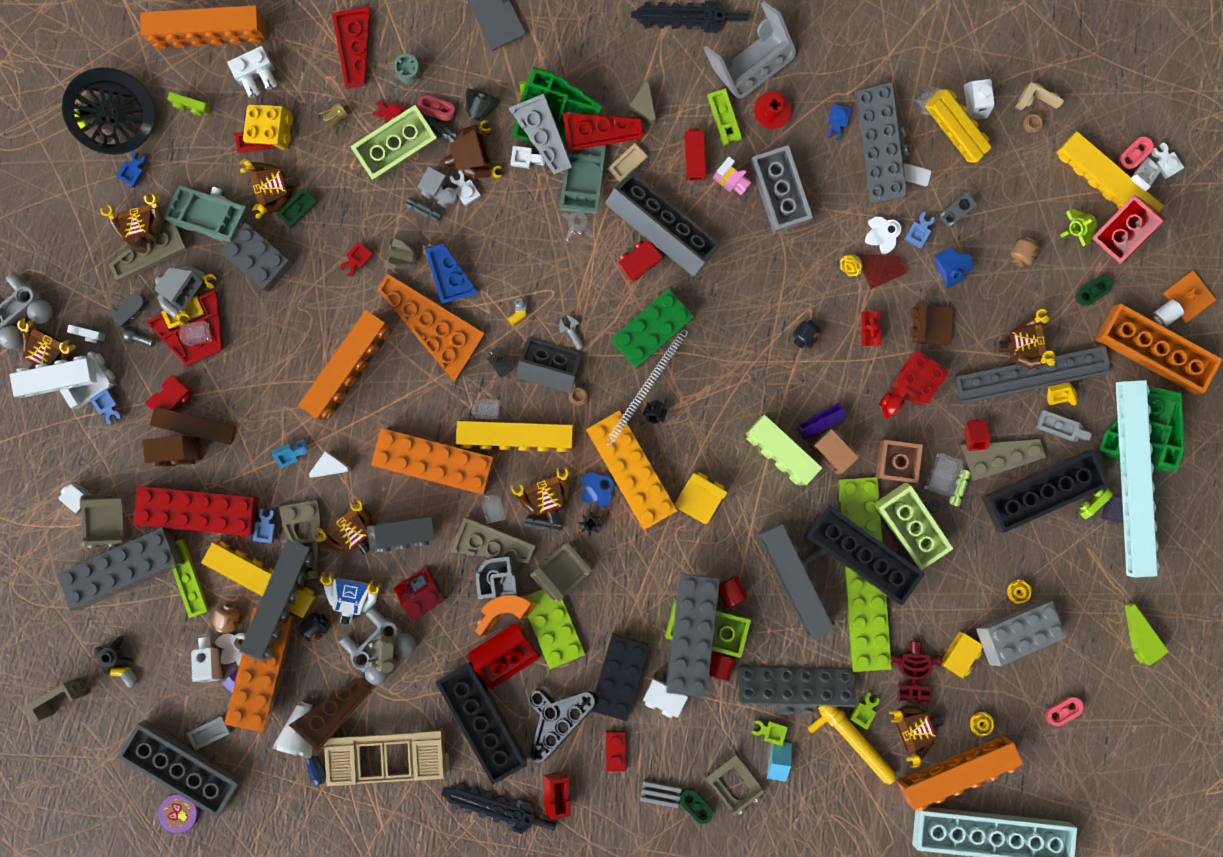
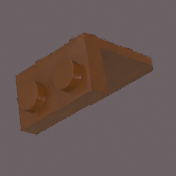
M920 302L914 305L912 309V319L914 320L911 327L912 343L950 345L952 340L953 309L951 307L927 306V303Z

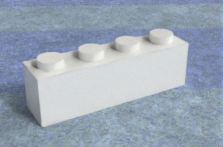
M79 356L73 358L74 361L67 362V360L55 361V365L51 366L39 364L35 366L36 369H17L16 373L10 374L14 397L24 398L98 383L94 360L87 359L86 356Z

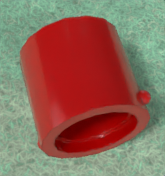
M737 575L719 584L718 593L726 608L748 597L739 580L740 577Z
M712 651L709 676L730 681L736 658Z

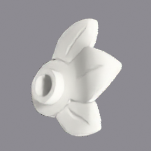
M883 217L870 219L868 223L872 230L867 234L865 243L880 245L882 254L889 253L896 246V237L901 233L900 223L896 220L887 221ZM891 225L895 227L893 233L888 232V227Z
M227 633L216 639L214 643L218 647L223 648L220 659L221 664H230L236 661L239 666L242 656L239 652L241 646L239 640L244 639L246 633H238L236 635Z

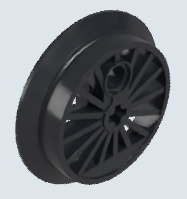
M101 67L84 71L69 83L62 99V115L70 133L82 145L99 153L118 155L131 152L146 142L155 125L156 111L150 93L139 80L118 69ZM86 91L94 102L90 101L89 99L85 98L80 94ZM93 91L99 92L101 100L96 96V94ZM104 93L109 94L108 101L106 100ZM113 95H117L114 102H112ZM121 97L128 98L127 100L117 105ZM76 100H79L91 108L78 106L74 104ZM133 101H136L138 104L137 107L122 109ZM74 111L91 115L75 117ZM106 111H110L111 114L109 121H106ZM141 112L142 118L125 114ZM94 120L83 128H80L78 125L80 122ZM126 121L141 124L140 130ZM98 125L91 138L85 134V132ZM122 126L136 135L131 138ZM109 129L112 134L105 135L101 130ZM116 130L119 131L126 142H119ZM113 140L115 142V144H107L109 142H112Z

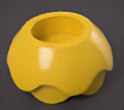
M848 254L840 260V268L848 276H857L861 273L863 265L858 256Z
M1024 580L1013 581L1008 586L1007 594L1012 602L1022 604L1030 600L1032 588Z
M978 712L972 716L970 728L976 735L983 737L993 732L994 719L986 712Z

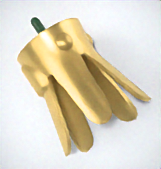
M338 103L332 106L331 109L319 114L329 112L323 117L324 121L337 116L330 125V129H332L342 118L347 116L344 109L348 105L343 108Z

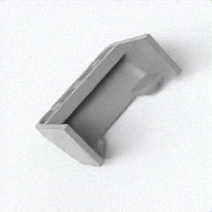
M764 1L761 5L766 19L758 26L757 34L759 39L738 56L730 60L725 54L718 55L707 46L703 48L713 70L737 98L747 96L795 57L796 50L781 13Z

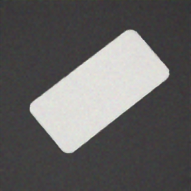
M904 163L905 179L907 182L922 186L928 185L931 175L930 170Z

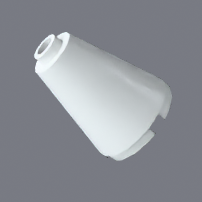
M302 702L301 706L297 705L277 738L273 749L311 759L312 746L288 725L311 710L313 705Z

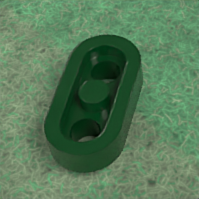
M1099 276L1078 289L1075 299L1082 306L1091 305L1112 290L1113 283L1109 277ZM1099 283L1103 285V289H1099ZM1083 293L1087 295L1086 300L1082 298Z
M685 789L680 794L682 807L698 823L706 824L710 822L713 817L710 805L695 790ZM690 795L693 797V799L691 801H687L686 797ZM700 810H706V814L700 815Z

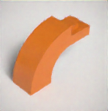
M520 595L497 597L489 601L480 610L486 616H483L478 621V627L475 632L480 636L488 635L497 621L507 613L514 614L519 619H527L538 603Z

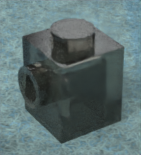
M496 347L488 353L489 357L487 360L500 378H503L517 368L503 348L498 349Z

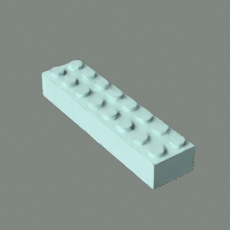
M928 807L922 811L915 810L912 845L917 851L974 857H1075L1077 827L1066 821Z

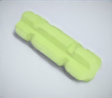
M965 469L959 471V479L955 482L952 491L953 496L949 500L951 505H960L962 500L960 498L961 496L963 497L968 483L966 481L970 477V471Z

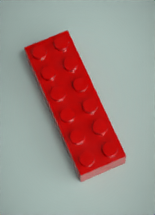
M138 486L133 525L253 536L255 522H257L259 497Z

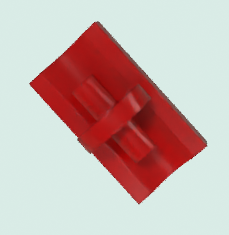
M861 311V346H882L881 311Z

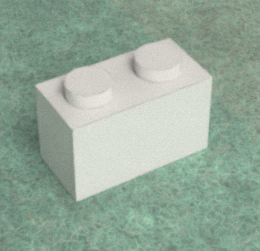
M652 677L643 695V701H645L646 706L652 709L657 707L663 710L662 714L669 718L673 716L678 718L688 698L687 695L666 693V683L655 677Z

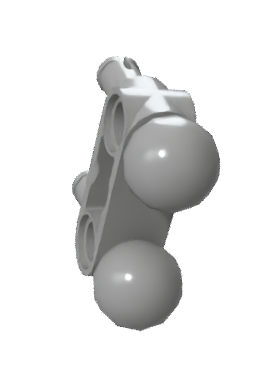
M11 273L6 277V281L15 292L0 304V344L8 349L17 348L22 344V333L17 327V323L21 319L28 316L34 323L42 324L48 322L53 316L51 305L42 299L41 294L34 290L30 284H24L16 273Z
M373 607L366 613V616L377 626V630L361 646H358L348 635L343 637L339 644L350 654L353 666L360 669L363 673L365 672V677L369 683L381 685L386 682L389 673L378 671L376 669L378 664H374L372 667L368 666L369 659L377 658V645L371 648L368 646V642L381 639L382 636H389L386 632L388 626L393 627V636L397 637L396 645H393L396 655L400 657L411 655L415 650L416 642L412 635L405 633L401 629L399 623L394 622L391 618H385ZM362 654L366 655L367 657L366 664H362L360 662V656Z

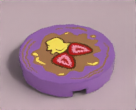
M173 794L162 802L159 807L158 817L161 825L166 830L172 833H182L195 824L198 819L199 809L198 806L180 795Z

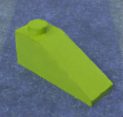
M1126 603L1125 611L1131 647L1135 651L1134 656L1140 663L1152 665L1169 651L1136 605Z

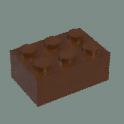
M179 435L142 439L144 463H151L152 467L176 466V464L191 465L195 464V460H201L199 437Z

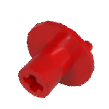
M770 91L762 94L757 99L753 112L755 119L761 126L767 129H777L788 122L791 117L792 108L790 101L785 95Z

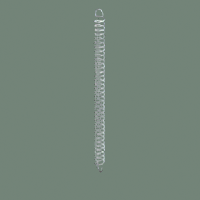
M672 343V345H670V348H668V351H666V354L667 352H669L670 354L674 355L673 352H676L674 349L671 348V346H673L674 348L676 347ZM647 381V382H645V385H643V389H645L647 392H649V390H647L646 388H644V386H646L647 388L651 389L649 386L646 385V383H648V384L651 385V386H653V385ZM633 400V402H631V405H629V408H627V410L631 409L633 412H635V410L630 408V406H633L632 403H635Z

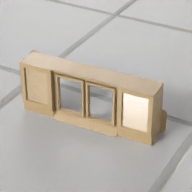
M439 728L438 731L334 738L331 736L324 747L326 786L444 779L445 775L450 772L449 754L445 753L443 728ZM408 743L409 773L388 774L387 745ZM380 745L382 774L361 776L360 746Z

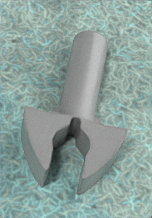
M567 315L571 322L570 329L565 327L560 319V333H568L577 350H582L584 345L575 331L579 322Z

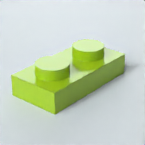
M169 92L167 99L173 104V107L184 110V108L190 109L191 113L202 116V113L210 114L211 108L206 103Z

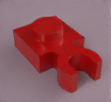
M375 102L377 107H381V111L379 113L373 112L372 114L376 118L384 116V121L388 123L408 110V108L390 102L387 108L383 103Z
M357 242L346 255L350 260L342 263L340 269L343 271L346 267H350V272L347 275L352 277L355 274V268L358 266L362 269L374 254Z

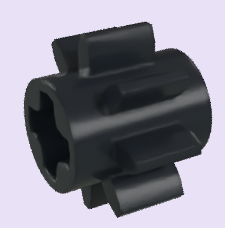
M654 400L651 404L649 402L646 403L643 415L646 416V420L649 423L657 424L660 421L664 422L668 409H664V404L661 401Z
M590 512L589 517L583 514L584 522L578 523L584 526L581 532L587 530L589 531V536H591V531L599 533L597 526H602V523L597 521L600 516L592 517V512ZM590 518L596 523V526H593L592 529H588V526L585 525V522H588Z

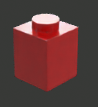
M986 420L966 422L964 437L968 451L988 449L991 438Z

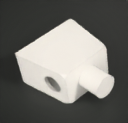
M991 79L971 81L964 84L967 115L969 118L974 120L988 118L994 107Z
M210 637L199 638V649L192 650L191 652L192 682L205 683L223 680L219 649L211 648Z

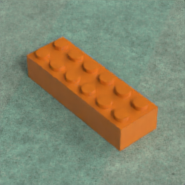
M256 5L140 12L141 36L156 49H165L166 46L184 48L185 45L203 47L204 44L221 46L223 43L239 45L242 42L258 44L261 41H267L266 20Z
M1121 303L1111 307L1094 339L1194 395L1205 393L1223 360Z
M365 310L298 406L317 419H329L335 412V409H333L335 405L341 403L345 398L347 388H351L357 381V374L360 371L363 372L367 367L369 357L374 356L379 350L378 345L381 340L387 339L391 327Z
M381 428L371 466L485 495L495 457Z
M254 608V609H253L251 621H252V619H253V616H254V614H255L257 608ZM290 615L287 623H283L281 630H283L282 636L278 642L275 641L273 657L271 660H267L266 664L242 654L224 725L262 733L267 732L295 616Z
M1002 735L897 780L909 806L914 811H922L928 808L929 804L945 801L946 797L950 795L962 794L964 789L979 787L983 781L988 779L995 780L1004 772H1014L1023 763L1014 742Z

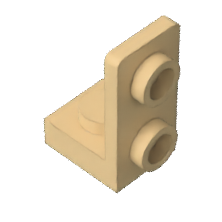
M1031 82L1025 87L1015 107L1019 110L1026 106L1029 107L1035 97L1054 108L1060 107L1064 100L1057 93L1048 92L1042 85Z

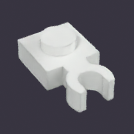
M1163 142L1159 145L1162 152H1158L1154 148L1151 154L1160 160L1156 164L1161 168L1160 172L1163 177L1167 179L1183 169L1184 166L1175 152L1168 153V146Z
M458 171L461 178L454 180L450 176V180L454 185L458 186L455 192L466 207L480 198L481 195L471 180L465 182L463 172Z
M69 325L67 330L68 333L84 336L85 341L97 343V340L104 341L106 336L104 333Z

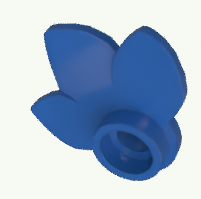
M591 472L580 478V481L586 486L582 493V501L589 503L597 501L600 508H604L610 503L611 492L615 487L613 477L606 474L600 476ZM604 480H607L609 482V486L607 488H604L602 486V482Z

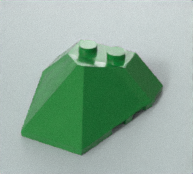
M533 67L527 76L519 102L520 104L545 94L562 139H566L562 112L599 115L602 108L600 103L553 72ZM515 118L512 137L531 142Z
M1149 386L1147 400L1150 406L1149 424L1152 429L1150 434V443L1153 448L1151 462L1155 471H1179L1185 453L1182 393ZM1117 417L1112 427L1108 428L1105 432L1099 452L1120 461Z

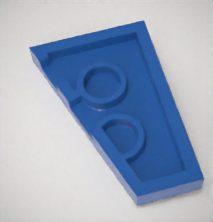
M444 243L424 248L441 304L478 293Z

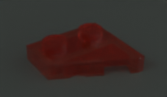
M857 255L862 261V272L870 289H874L907 273L899 256Z

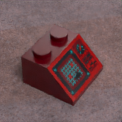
M427 567L394 588L401 606L412 622L447 599Z

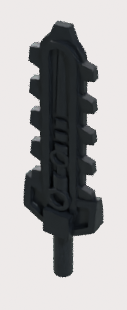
M707 0L700 7H694L693 3H687L686 7H680L679 3L673 2L672 6H665V2H659L658 6H651V2H645L644 6L631 12V18L643 24L644 28L657 25L658 29H664L665 25H671L672 29H678L679 25H686V29H692L693 25L700 26V29L704 30V32L718 33L725 24V21H748V13H725L726 9L723 8L719 0Z
M459 783L458 786L443 788L441 793L451 804V809L457 810L458 807H461L469 815L474 811L479 813V817L485 819L487 815L493 817V822L499 823L500 820L506 821V826L510 827L509 830L523 834L532 827V824L555 831L557 823L535 817L536 813L534 812L532 802L518 798V801L514 800L513 803L506 802V797L504 796L496 799L492 797L491 792L487 791L485 795L479 793V788L465 789V784Z

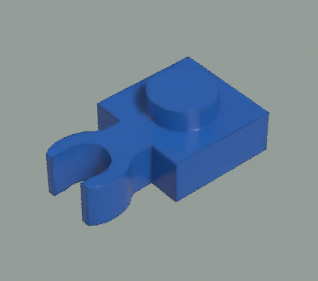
M836 104L832 105L827 124L832 125L828 132V138H830L831 132L837 133L836 140L840 138V127L844 129L847 127L851 108Z
M138 152L133 153L131 163L124 162L116 178L134 188L144 173L140 167L147 162L145 156L140 161L137 160L140 155Z

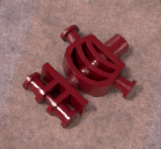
M910 641V652H901L900 656L891 653L890 664L897 663L899 672L911 679V684H897L899 689H907V693L898 690V702L907 700L908 703H911L912 699H916V703L921 701L930 703L931 701L930 692L921 693V690H931V686L919 685L918 680L930 676L932 665L941 666V659L939 655L930 658L929 654L921 653V641ZM905 660L910 662L911 666L904 664ZM904 667L911 670V675L905 673ZM925 670L924 673L919 675V671Z

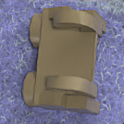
M382 636L381 639L368 642V646L371 648L377 645V658L369 659L368 666L372 667L374 664H378L376 669L384 673H390L395 668L396 659H393V645H396V636Z

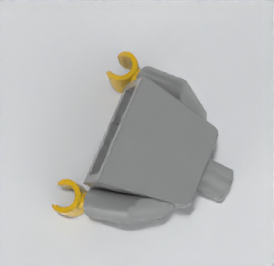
M189 265L177 269L169 268L163 276L159 275L155 279V291L159 294L158 300L161 308L172 317H177L178 322L182 326L187 327L182 323V319L188 318L191 321V318L185 313L181 314L179 311L183 312L203 281H205L208 288L213 289L214 285L208 281L214 280L217 282L216 277L213 274L204 275V272Z

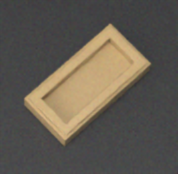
M634 143L608 168V171L621 183L648 158V155Z

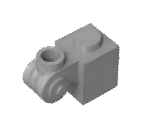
M428 167L418 185L421 191L420 194L428 199H431V197L438 199L437 203L445 208L453 205L458 199L453 188L443 190L448 180L446 176Z

